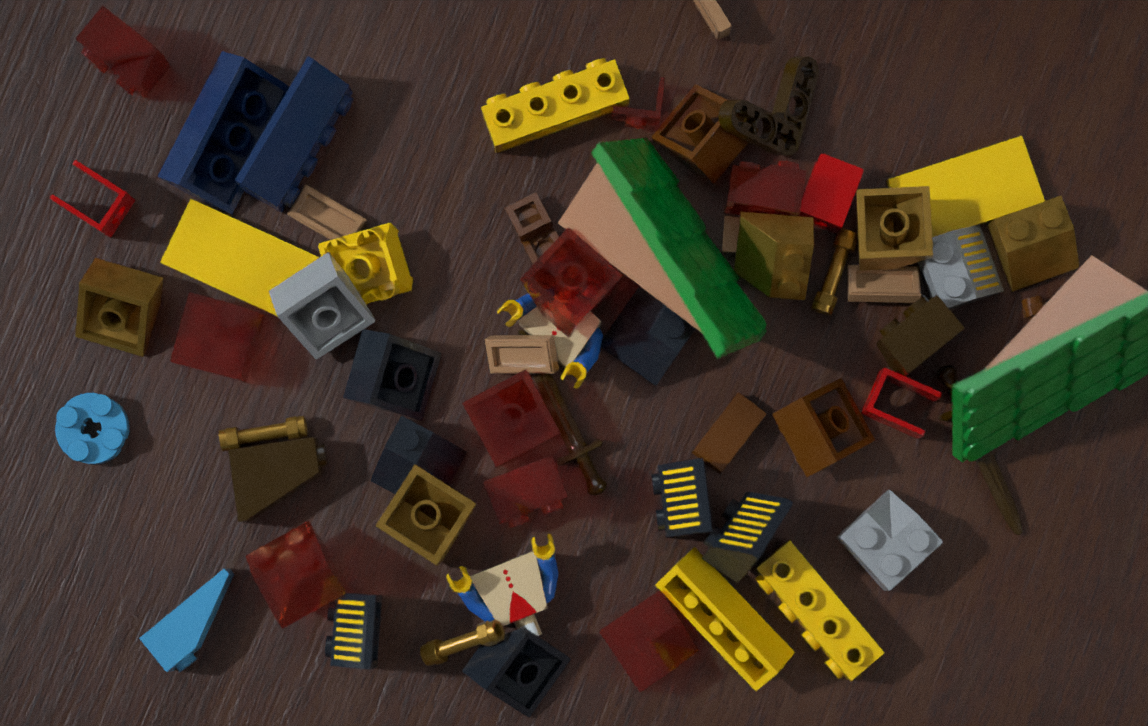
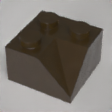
M937 294L929 301L925 296H922L902 313L906 317L902 323L895 318L879 331L883 338L876 345L890 369L905 376L965 328Z

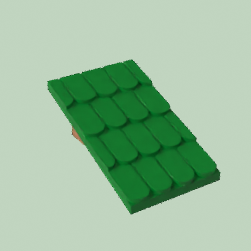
M638 138L599 142L592 152L597 164L558 224L699 330L705 336L718 358L759 342L767 332L764 318L738 285L739 276L705 232L706 225L677 186L680 181L649 139Z
M1091 255L984 371L953 385L952 455L961 462L966 460L973 462L1012 438L1020 440L1069 410L1072 412L1078 411L1116 388L1121 391L1148 375V291Z

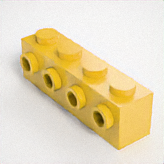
M601 58L588 63L586 70L574 74L572 70H567L553 76L552 82L541 86L539 82H533L521 87L518 94L507 97L506 94H499L486 100L487 105L482 106L481 110L496 153L628 107L630 98L616 60L607 62L605 58Z
M790 540L786 541L754 568L759 574L755 581L767 595H770L772 592L777 595L782 601V604L778 606L780 611L791 623L798 620L806 630L801 634L814 651H817L819 648L824 651L829 657L825 664L838 679L845 676L847 680L852 681L884 654V651Z
M694 547L655 586L744 680L757 691L779 673L795 652L712 565L702 559L703 555Z

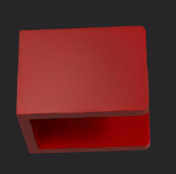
M820 154L795 216L813 217L814 226L837 234L844 224L863 175V169L829 155Z
M75 160L73 162L75 167L116 193L118 197L100 224L53 194L49 199L111 238L136 200L118 186Z
M884 367L877 374L861 414L916 439L924 437L925 430L873 408L885 380L931 401L940 399L943 393Z

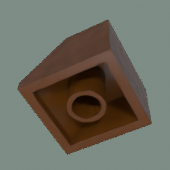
M695 84L651 138L691 172L714 184L749 142L725 131L721 127L718 117L719 109L727 99ZM735 114V116L739 119L738 122L744 121V117H739Z
M842 378L801 397L772 414L780 432L784 435L806 477L875 441Z

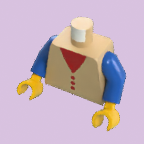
M591 283L577 297L566 287L561 290L550 287L529 292L517 300H508L497 310V314H500L502 311H507L511 314L512 318L505 324L507 327H511L522 317L519 320V325L529 335H554L558 363L565 369L561 379L564 380L566 375L575 376L577 379L574 385L575 389L580 387L586 374L599 358L603 334L599 329L601 321L592 312L605 299V296Z
M547 534L549 542L545 546H538L535 537L531 539L532 552L473 576H469L466 568L460 566L463 577L458 581H454L447 574V581L451 589L459 594L468 610L483 621L496 619L500 621L502 626L514 622L517 629L525 627L539 636L542 632L535 613L548 608L547 603L555 597L559 576L552 535Z

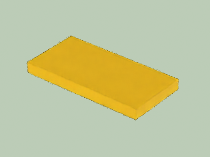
M1022 136L886 181L888 188L929 186L932 237L957 229L981 225L1045 201Z
M190 199L160 263L277 316L269 291L319 257Z

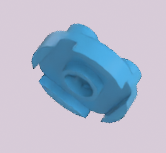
M84 393L75 396L64 407L60 408L56 416L55 433L58 444L63 452L72 460L91 465L106 463L114 459L122 450L121 448L125 444L130 431L129 420L123 407L110 397L102 394ZM90 419L94 423H101L102 427L101 431L97 430L99 436L93 439L90 434H84L83 431L84 426H87L85 423Z

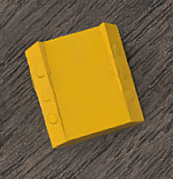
M391 222L319 243L318 248L321 256L328 252L348 275L365 304L377 300H385L412 289L413 277L410 276L398 237L399 230Z

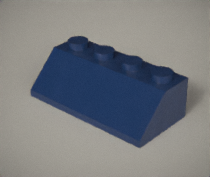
M222 51L157 177L181 191L232 215L244 193V190L235 179L290 86L248 59Z
M309 56L306 58L235 179L245 193L281 213L286 206L291 208L300 193V189L297 188L304 176L309 177L314 171L318 159L315 157L322 145L327 147L336 131L333 125L339 115L344 117L347 114L354 100L351 97L353 92L349 84Z

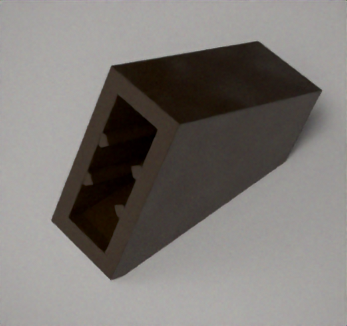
M309 437L228 450L238 522H251L323 475L322 466L328 465L325 444L319 445L317 438Z

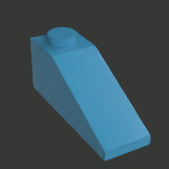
M230 568L221 570L139 638L166 672L173 671L176 668L179 672H182L196 661L197 658L194 653L202 647L234 576Z

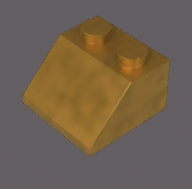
M929 186L858 189L856 191L859 271L897 269L933 258Z
M1062 196L994 219L987 225L1011 292L1079 268L1075 231Z
M741 212L734 271L768 297L805 300L814 247L813 217Z
M95 258L79 282L75 337L143 357L160 308L163 277Z
M414 465L377 522L376 527L439 566L459 536L476 503L417 465Z

